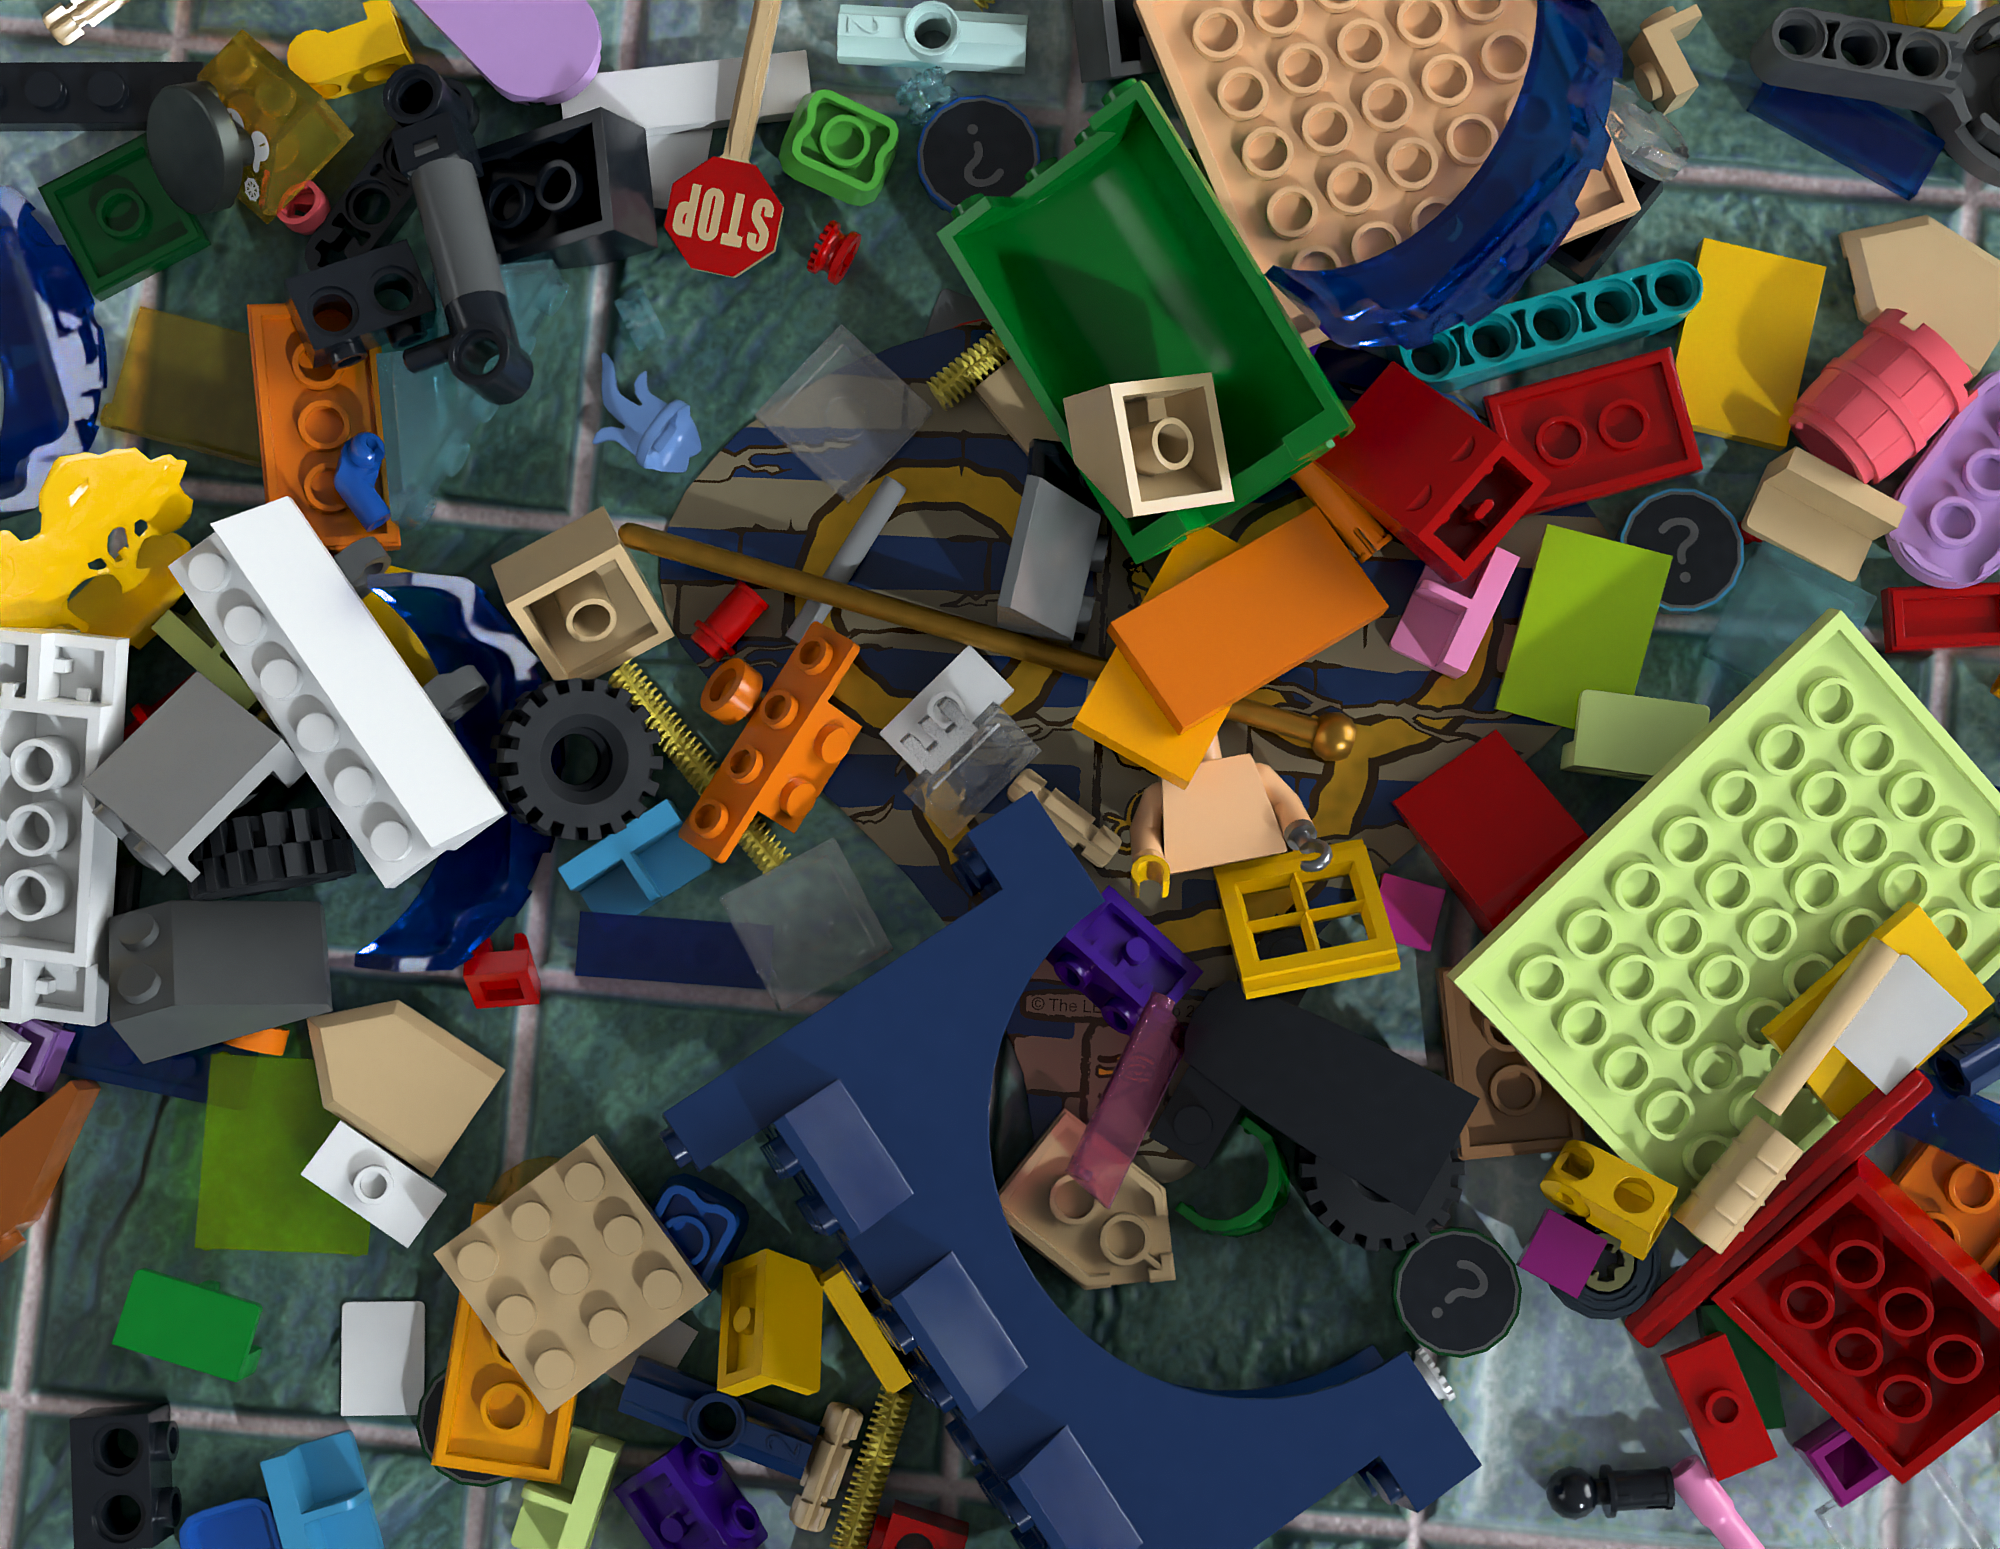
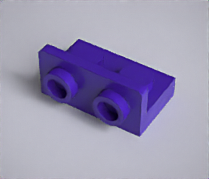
M1109 885L1101 893L1105 902L1080 920L1053 947L1045 959L1054 967L1056 975L1065 985L1071 989L1081 991L1101 1010L1102 1016L1109 1026L1117 1032L1126 1034L1134 1041L1139 1042L1160 1024L1204 971Z
M686 1436L669 1451L625 1478L613 1489L652 1549H757L768 1538V1533L760 1522L756 1510L745 1500L722 1466L718 1454L705 1451L697 1446L691 1438Z

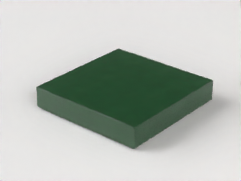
M147 132L38 187L92 295L100 302L212 245L197 215L188 213L178 207L161 186L151 162Z

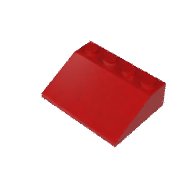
M1865 1154L1711 1294V1299L1902 1485L2000 1411V1284Z

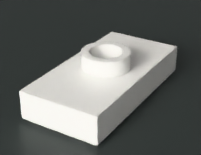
M968 645L879 735L925 780L1014 692V689L972 646Z
M342 1119L301 1173L303 1177L407 1248L447 1195V1192Z

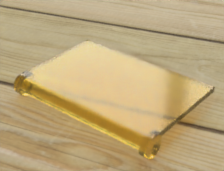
M140 306L112 403L107 402L101 411V425L106 428L262 468L249 334Z

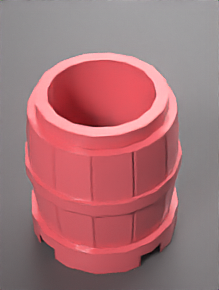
M1886 308L1863 331V338L1852 345L1839 358L1834 357L1823 368L1821 375L1793 404L1794 414L1788 419L1792 432L1808 453L1868 485H1876L1894 472L1908 458L1912 459L1926 446V442L1948 418L1954 419L1978 397V389L1966 391L1964 387L1973 375L1957 352L1925 323H1922L1915 331L1899 323L1908 314L1900 309Z

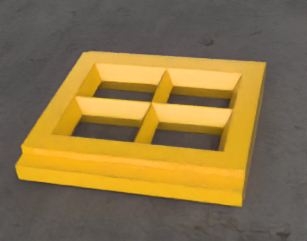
M1362 838L1330 844L1329 846L1333 853L1331 862L1326 868L1316 872L1303 871L1300 868L1301 861L1316 860L1322 854L1316 852L1303 854L1300 850L1213 867L1216 890L1246 1000L1400 970L1401 962L1397 953V945L1368 851ZM1350 876L1356 901L1309 909L1303 885ZM1290 887L1297 912L1249 921L1243 896ZM1361 914L1369 940L1320 948L1313 923ZM1301 926L1308 952L1260 961L1253 935Z

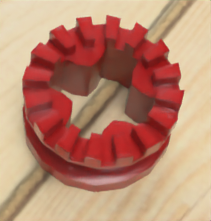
M830 220L828 225L824 227L823 233L818 237L823 242L822 245L817 242L814 245V248L819 251L813 250L811 252L807 269L813 274L825 271L828 274V282L837 285L843 279L855 258L861 242V234L856 231L845 234L840 230L841 225L839 222Z

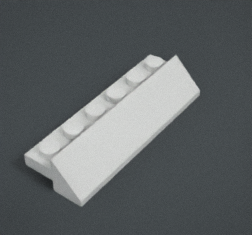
M286 496L211 523L210 525L215 532L168 566L385 888L397 887L446 850H457L508 813L291 497Z
M0 627V1021L21 1024L31 1019H41L94 1027L107 1022L109 996L108 918L113 917L118 837L91 813L100 803L81 784L123 744L129 638L80 633V630Z

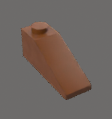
M94 1078L69 1081L0 1137V1263L26 1244L27 1240L22 1233L40 1219L101 1089Z

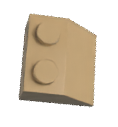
M1212 372L1113 383L1063 398L1075 465L1124 518L1234 501Z
M604 505L491 565L507 609L554 681L574 678L595 679L675 636L631 551L621 541L618 529Z

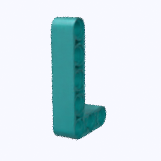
M1667 259L1450 320L1443 295L1440 294L1420 302L1422 312L1417 315H1408L1398 311L1376 320L1389 364L1394 361L1435 391L1448 393L1668 331L1676 327L1701 300L1704 290L1703 280L1698 270L1689 262L1680 259ZM1664 285L1671 288L1678 297L1679 306L1671 307L1663 304L1657 298L1654 286ZM1594 302H1606L1612 305L1619 314V323L1610 324L1601 320L1594 310ZM1544 318L1553 322L1559 330L1560 339L1554 341L1543 339L1534 329L1533 320ZM1476 335L1491 337L1500 348V356L1494 358L1482 356L1476 351L1472 337ZM1416 352L1430 353L1439 362L1440 373L1434 375L1421 373L1415 368L1411 355Z

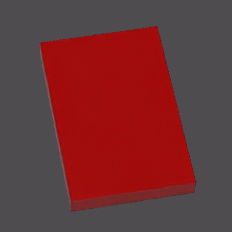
M1671 347L1484 396L1482 399L1489 429L1506 440L1551 481V484L1520 519L1701 472L1703 469Z

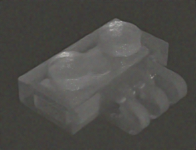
M945 696L936 705L940 713L952 722L945 730L928 714L918 722L919 726L934 740L926 749L922 742L909 732L899 741L925 768L903 792L950 840L1042 751L1005 710L995 702H992L971 722Z

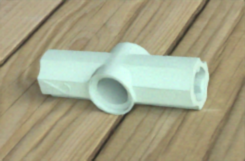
M934 0L922 2L913 8L840 4L837 28L838 64L913 68L921 75L932 78L944 76L952 70L1025 74L1028 15L954 11L945 3ZM933 30L940 31L949 38L943 46L933 49L923 47L917 42L922 34Z

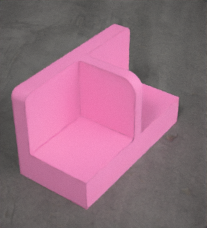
M1496 547L1483 559L1466 580L1447 584L1430 567L1425 565L1390 639L1389 648L1454 680L1464 675L1474 658L1520 557Z

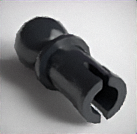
M1602 1464L1599 1469V1478H1593L1582 1468L1568 1466L1554 1473L1547 1483L1546 1495L1552 1510L1561 1517L1572 1520L1586 1517L1595 1509L1596 1505H1602L1603 1512L1607 1518H1615L1617 1511L1673 1510V1506H1675L1674 1480L1668 1466L1656 1469L1613 1471L1609 1464Z

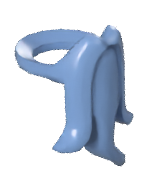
M602 353L601 391L603 404L625 428L621 429L612 426L601 428L595 434L593 444L597 445L606 441H615L634 454L636 462L645 469L672 473L686 472L689 466V458L702 451L696 425L690 416V405L678 399L667 404L652 395L647 386V372L644 371L637 377L634 383L635 394L642 403L641 406H638L620 394L614 363L609 355Z

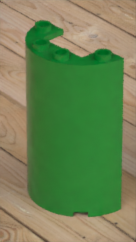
M1131 78L1116 85L1102 97L1101 101L1105 107L1087 119L1090 126L1074 138L1077 146L1074 150L1060 160L1057 157H1051L1033 167L1024 177L1028 184L1011 197L984 196L983 193H978L965 199L951 211L950 214L954 220L936 234L1073 461L1063 398L1113 383L1212 372L1234 496L1233 502L1124 518L1078 468L1137 565L1184 542L1187 539L1185 535L1202 530L1207 526L1211 527L1275 488L1336 446L1332 438L1337 435L1341 439L1355 429L1356 425L1151 88L1145 81L1139 80L1137 82L1135 78Z

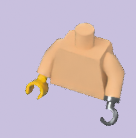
M1216 734L1185 790L1160 776L1158 782L1152 783L1144 789L1129 828L1133 863L1130 893L1132 897L1139 898L1140 883L1144 880H1154L1161 885V896L1165 898L1169 893L1171 875L1287 852L1286 843L1291 849L1300 850L1303 854L1314 852L1322 854L1316 860L1301 861L1300 868L1305 872H1316L1326 868L1331 862L1333 853L1327 842L1316 839L1317 831L1299 796L1269 765L1255 763L1250 753L1222 758L1218 734Z

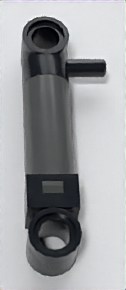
M419 63L405 65L396 70L387 80L383 90V105L388 115L402 127L390 134L400 173L413 186L449 334L405 349L402 356L407 370L413 374L448 362L453 375L488 403L496 405L511 404L522 398L530 388L534 376L533 363L528 353L520 347L477 181V178L484 176L475 138L465 128L468 121L467 108L461 97L428 65ZM431 101L429 106L425 110L420 112L421 109L425 106V104ZM499 355L495 367L483 374L486 363L494 356Z

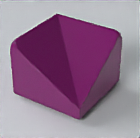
M1833 1417L1792 1444L1799 1456L1840 1508H1843L1892 1475Z

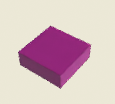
M1545 1208L1516 1265L1578 1299L1608 1241L1555 1211Z

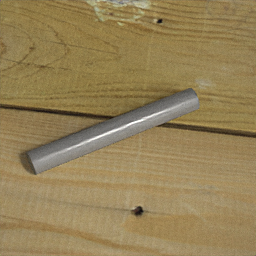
M885 476L822 577L848 584L907 491L906 487L891 477ZM808 599L785 636L798 644L811 623L817 621L822 624L833 606Z

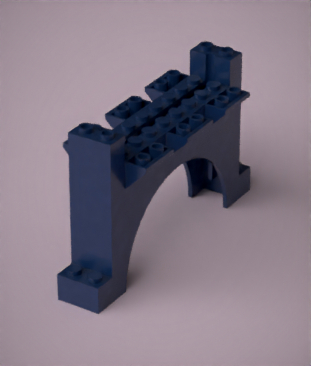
M1033 791L1028 792L967 832L952 850L957 861L951 864V867L958 881L970 896L973 897L980 893L984 902L663 1112L662 1118L668 1127L658 1133L660 1139L679 1168L692 1162L697 1172H700L761 1130L769 1141L759 1147L762 1154L780 1180L793 1177L804 1196L795 1201V1204L814 1233L827 1235L828 1237L831 1236L838 1240L844 1252L835 1257L836 1262L856 1291L859 1290L863 1293L870 1289L867 1292L875 1305L868 1309L887 1342L892 1347L896 1346L899 1351L902 1350L905 1355L908 1354L911 1358L902 1366L923 1399L926 1398L929 1403H933L937 1409L940 1408L944 1414L950 1412L954 1418L953 1421L944 1426L965 1459H969L974 1467L980 1464L983 1468L974 1475V1478L992 1506L998 1509L1003 1517L1006 1516L1012 1525H1016L1009 1532L1020 1549H1253L1352 1475L1369 1497L1374 1498L1379 1495L1390 1506L1397 1504L1419 1513L1482 1466L1408 1353L1404 1350L1384 1361L1375 1346L1369 1344L1345 1360L1313 1375L1272 1386L1224 1390L1181 1386L1144 1374L1109 1354L1069 1320L1054 1304L1034 1277L1013 1238L1002 1210L994 1180L989 1143V1105L993 1073L1004 1032L1015 1005L1032 975L1053 947L1080 920L1104 903L1105 899Z

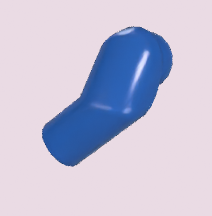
M361 432L354 436V438H350L343 445L334 474L333 484L336 491L364 529L370 532L389 520L393 513L374 488L382 460L386 454L385 445L374 433Z

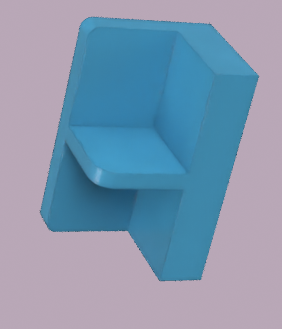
M665 799L643 813L639 819L636 818L626 824V829L617 834H610L557 868L570 890L580 892L605 932L615 931L712 868L713 863L710 857L679 838L678 832L685 822V818L674 802Z
M351 1430L341 1431L280 1449L260 1462L283 1549H385L357 1443Z

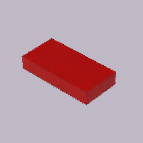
M2000 582L1978 583L1960 589H1943L1928 585L1888 587L1881 590L1885 653L2000 647Z

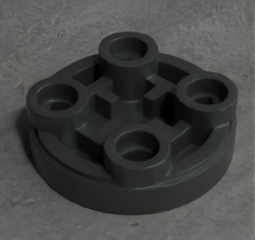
M206 80L166 86L153 98L147 116V143L154 171L166 194L178 207L195 215L231 208L240 189L243 167L250 166L254 161L255 150L250 134L244 128H236L231 115L221 102L215 86Z

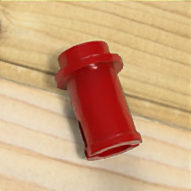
M738 580L732 591L704 622L697 620L693 624L697 630L690 636V639L710 658L719 663L725 655L732 657L735 654L732 646L762 612L769 608V605L753 589L741 580Z

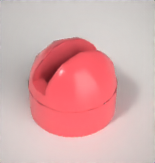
M295 179L280 189L275 198L274 209L277 217L290 230L306 236L312 235L324 222L326 216L331 211V205L325 193L313 181ZM296 210L307 213L304 216L294 215Z

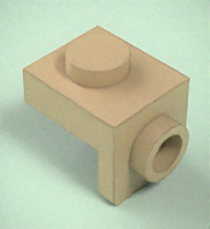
M1697 4L1678 13L1674 6H1669L1646 18L1639 25L1641 32L1627 51L1635 66L1634 80L1637 89L1647 102L1653 101L1660 117L1683 107L1699 86L1677 44V41L1690 34L1703 16Z

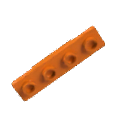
M817 621L811 623L678 832L679 838L714 861L723 864L727 861L758 811L795 834L862 728L861 725L828 702L860 651L859 645Z

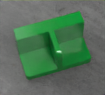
M142 1268L134 1273L112 1344L237 1383L256 1371L263 1348L253 1345L252 1342L263 1307L258 1302L219 1291L220 1282L211 1279L196 1284L151 1269Z

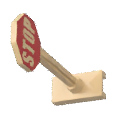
M754 0L724 153L720 157H711L672 184L664 227L693 270L736 278L776 251L784 207L759 168L750 163V156L782 0Z

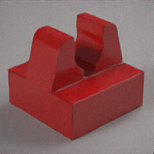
M524 933L514 934V947L510 951L495 952L490 936L486 935L478 938L473 953L464 954L463 978L476 1009L540 1004L541 981L529 942Z

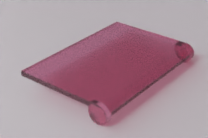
M1151 992L1065 1170L1070 1177L1107 1209H1110L1184 1054L1186 1029L1172 1014L1175 1002L1158 992Z

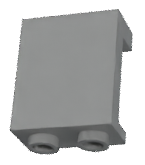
M197 671L81 785L100 803L91 813L121 840L130 832L134 833L140 841L133 849L155 870L164 876L173 867L189 882H192L200 872L188 860L189 854L269 774L273 775L287 788H290L306 770L282 738Z

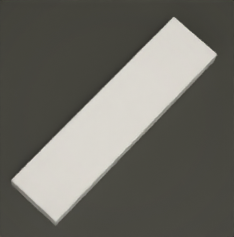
M806 50L771 54L757 124L792 120L794 112L803 96L812 92ZM743 57L597 73L582 92L572 99L561 103L562 117L566 119L598 107H603L644 127L646 136L729 127Z

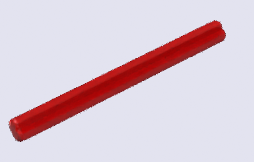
M1915 1067L1887 1095L1877 1086L1802 1154L1785 1175L1786 1180L1780 1181L1765 1200V1206L1758 1208L1745 1224L1744 1232H1739L1721 1255L1705 1244L1653 1292L1649 1300L1637 1311L1630 1313L1625 1318L1624 1324L1632 1337L1646 1348H1652L1657 1345L1924 1100L1933 1090L1929 1079Z

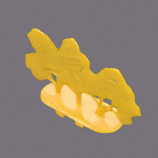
M135 447L113 449L102 455L85 452L60 456L56 459L39 493V511L42 514L40 532L31 539L20 541L10 531H0V627L80 630V633L129 638V647L132 645L140 651L157 635L151 629L152 625L185 592L168 566L192 549L189 541L173 532L180 529L192 514L193 499L185 494L180 486L187 462L185 460H177L171 454L162 455L150 460ZM141 519L147 522L148 528L139 537L135 533V523ZM122 527L125 530L128 547L120 548L117 552L119 555L114 559L108 552V536L112 530ZM99 558L106 563V567L99 570L89 569L88 563ZM94 577L68 602L67 599L77 586L83 581Z

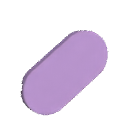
M410 0L495 90L515 103L530 106L528 102H544L548 106L566 102L582 92L598 72L602 58L600 54L602 33L595 13L586 0Z
M2000 370L1988 374L1971 389H1978V397L1954 419L1949 418L1891 496V498L1906 505L1907 508L1898 528L1885 534L1888 548L1896 562L1909 575L1933 587L1943 589L1969 587L1982 582L2000 568Z

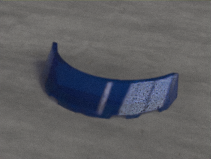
M1537 0L1536 28L1529 65L1509 120L1489 156L1459 195L1425 227L1397 246L1356 264L1318 271L1294 270L1273 265L1264 276L1329 339L1339 345L1359 350V346L1383 347L1400 345L1409 350L1434 343L1433 335L1443 332L1460 322L1470 327L1502 306L1522 288L1524 281L1531 273L1539 270L1547 262L1566 237L1580 215L1575 202L1584 187L1591 169L1601 171L1612 139L1605 126L1610 108L1613 78L1622 79L1623 50L1600 7L1590 0Z
M11 185L0 186V363L4 387V413L0 433V521L31 512L39 506V493L56 459L60 456L89 452L100 427L95 424L99 412L101 392L107 389L108 377L107 352L103 329L94 317L93 309L95 302L80 269L66 245H56L46 230L31 215L36 208Z
M414 572L368 574L367 588L390 605L410 626L427 650L439 675L452 673L466 665H474L489 685L490 689L486 696L454 723L456 738L497 796L495 790L501 788L498 777H490L489 763H496L497 750L489 749L492 735H500L504 725L498 723L505 710H513L518 705L515 699L526 691L538 689V685L543 684L535 666L537 662H540L538 655L524 634H516L502 614L483 597L486 592L465 577ZM564 737L555 744L551 753L552 769L560 780L562 769L565 766ZM501 803L508 813L457 850H446L442 853L425 885L408 909L382 935L355 953L354 967L390 972L453 970L474 957L471 952L489 938L507 917H516L533 892L527 887L543 853H551L556 837L543 836L531 831L533 828L531 825L519 823L510 815L514 809L509 803Z

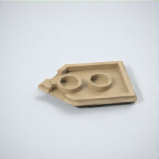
M1928 215L1840 233L1838 237L1843 258L1848 260L1856 292L1853 295L1858 320L1868 326L1886 308L1900 309L1908 313L1899 323L1907 326L1912 331H1915L1922 323H1925L1937 332L1968 366L1973 377L1964 387L1969 385L1980 372L2000 340V260Z
M399 999L306 1018L323 1108L431 1178L506 1071Z
M1064 1107L997 1190L1010 1230L1084 1290L1146 1281L1153 1283L1176 1280L1165 1187Z

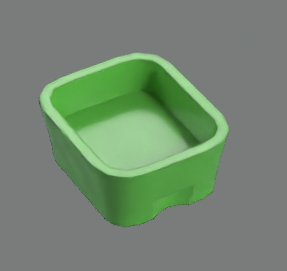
M827 89L816 90L804 95L798 104L782 141L778 158L783 171L794 180L849 205L862 207L875 201L884 185L897 153L899 129L895 121L834 91Z

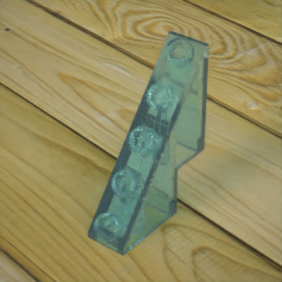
M554 260L499 265L520 347L528 353L529 357L536 346L537 339L533 335L545 315L552 317L558 312L569 292V284L564 282V276ZM433 272L438 335L441 337L449 334V329ZM404 351L378 353L376 358L391 521L406 532L413 531V529L419 531L428 523L436 509L438 499L434 495L447 475L450 477L455 476L466 462L471 449V445L467 442L480 421L487 423L495 415L500 405L488 403L453 375L448 362L413 374L407 370L402 357ZM499 355L494 356L486 363L483 374L495 367Z

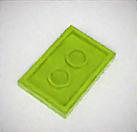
M1546 524L1494 709L1575 730L1579 694L1582 691L1589 689L1634 695L1673 556Z

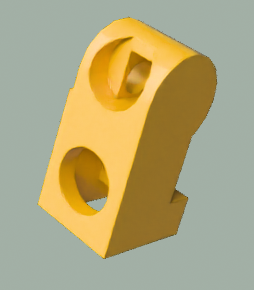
M369 0L363 2L362 4L367 16L366 20L328 33L317 29L306 30L293 39L287 51V64L292 74L309 93L316 98L324 100L336 99L384 84L396 70L405 65L415 64L401 16L390 0Z
M1569 1140L1565 1143L1540 1183L1542 1193L1553 1205L1571 1215L1584 1217L1586 1222L1621 1240L1620 1249L1642 1261L1646 1258L1671 1216L1678 1187L1592 1144L1580 1140Z

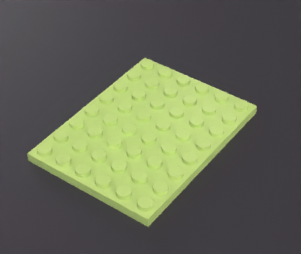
M1829 608L1446 976L1618 1158L1678 1187L1671 1212L1674 1215L1691 1194L1690 1189L1696 1188L1711 1169V1163L1717 1162L1732 1143V1138L1739 1135L1754 1115L1759 1116L1803 1152H1806L1836 1124L1805 1084L1781 1116H1778L1752 1097L1781 1058V1055L1760 1030L1908 901L1919 905L1982 985L2000 968V793L1841 610ZM1688 1230V1232L1703 1246L1706 1244Z

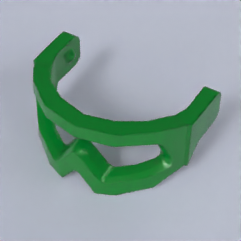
M1245 1115L1241 1117L1238 1124L1244 1128L1246 1134H1253L1259 1139L1269 1162L1268 1181L1260 1200L1244 1214L1229 1220L1204 1218L1196 1212L1192 1205H1186L1181 1201L1174 1209L1212 1236L1215 1234L1238 1238L1261 1232L1273 1223L1277 1212L1287 1204L1290 1194L1289 1165L1281 1151L1280 1143Z

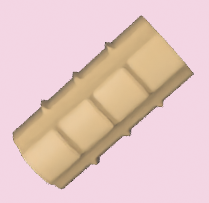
M1754 1115L1739 1135L1732 1138V1143L1717 1162L1711 1163V1169L1696 1188L1690 1189L1691 1194L1675 1212L1673 1217L1721 1255L1737 1234L1744 1232L1745 1224L1758 1208L1765 1206V1200L1780 1181L1786 1180L1785 1175L1804 1152L1759 1116Z

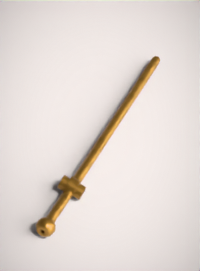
M625 523L618 530V535L627 548L1095 682L1109 660L636 523ZM1246 698L1233 703L1225 719L1311 743V748L1315 754L1326 761H1340L1348 758L1357 732V727L1353 720L1341 712H1329L1320 715L1316 719Z

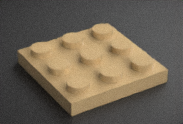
M598 1134L591 1136L433 1253L548 1414L552 1413L712 1292Z

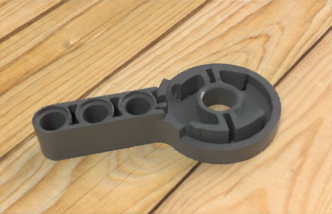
M2000 3L1973 15L1955 33L1806 7H1791L1782 11L1752 45L1749 54L1750 65L1754 74L1764 83L1772 86L1917 111L1931 122L1941 144L1957 164L1981 181L2000 188V46L1987 49L1978 55L1971 48L1975 40L1977 41L1974 43V48L1977 51L2000 43ZM1780 39L1789 42L1795 48L1797 55L1785 50L1780 43ZM1841 50L1849 52L1855 58L1857 65L1846 60ZM1903 61L1910 63L1917 71L1918 76L1909 72Z

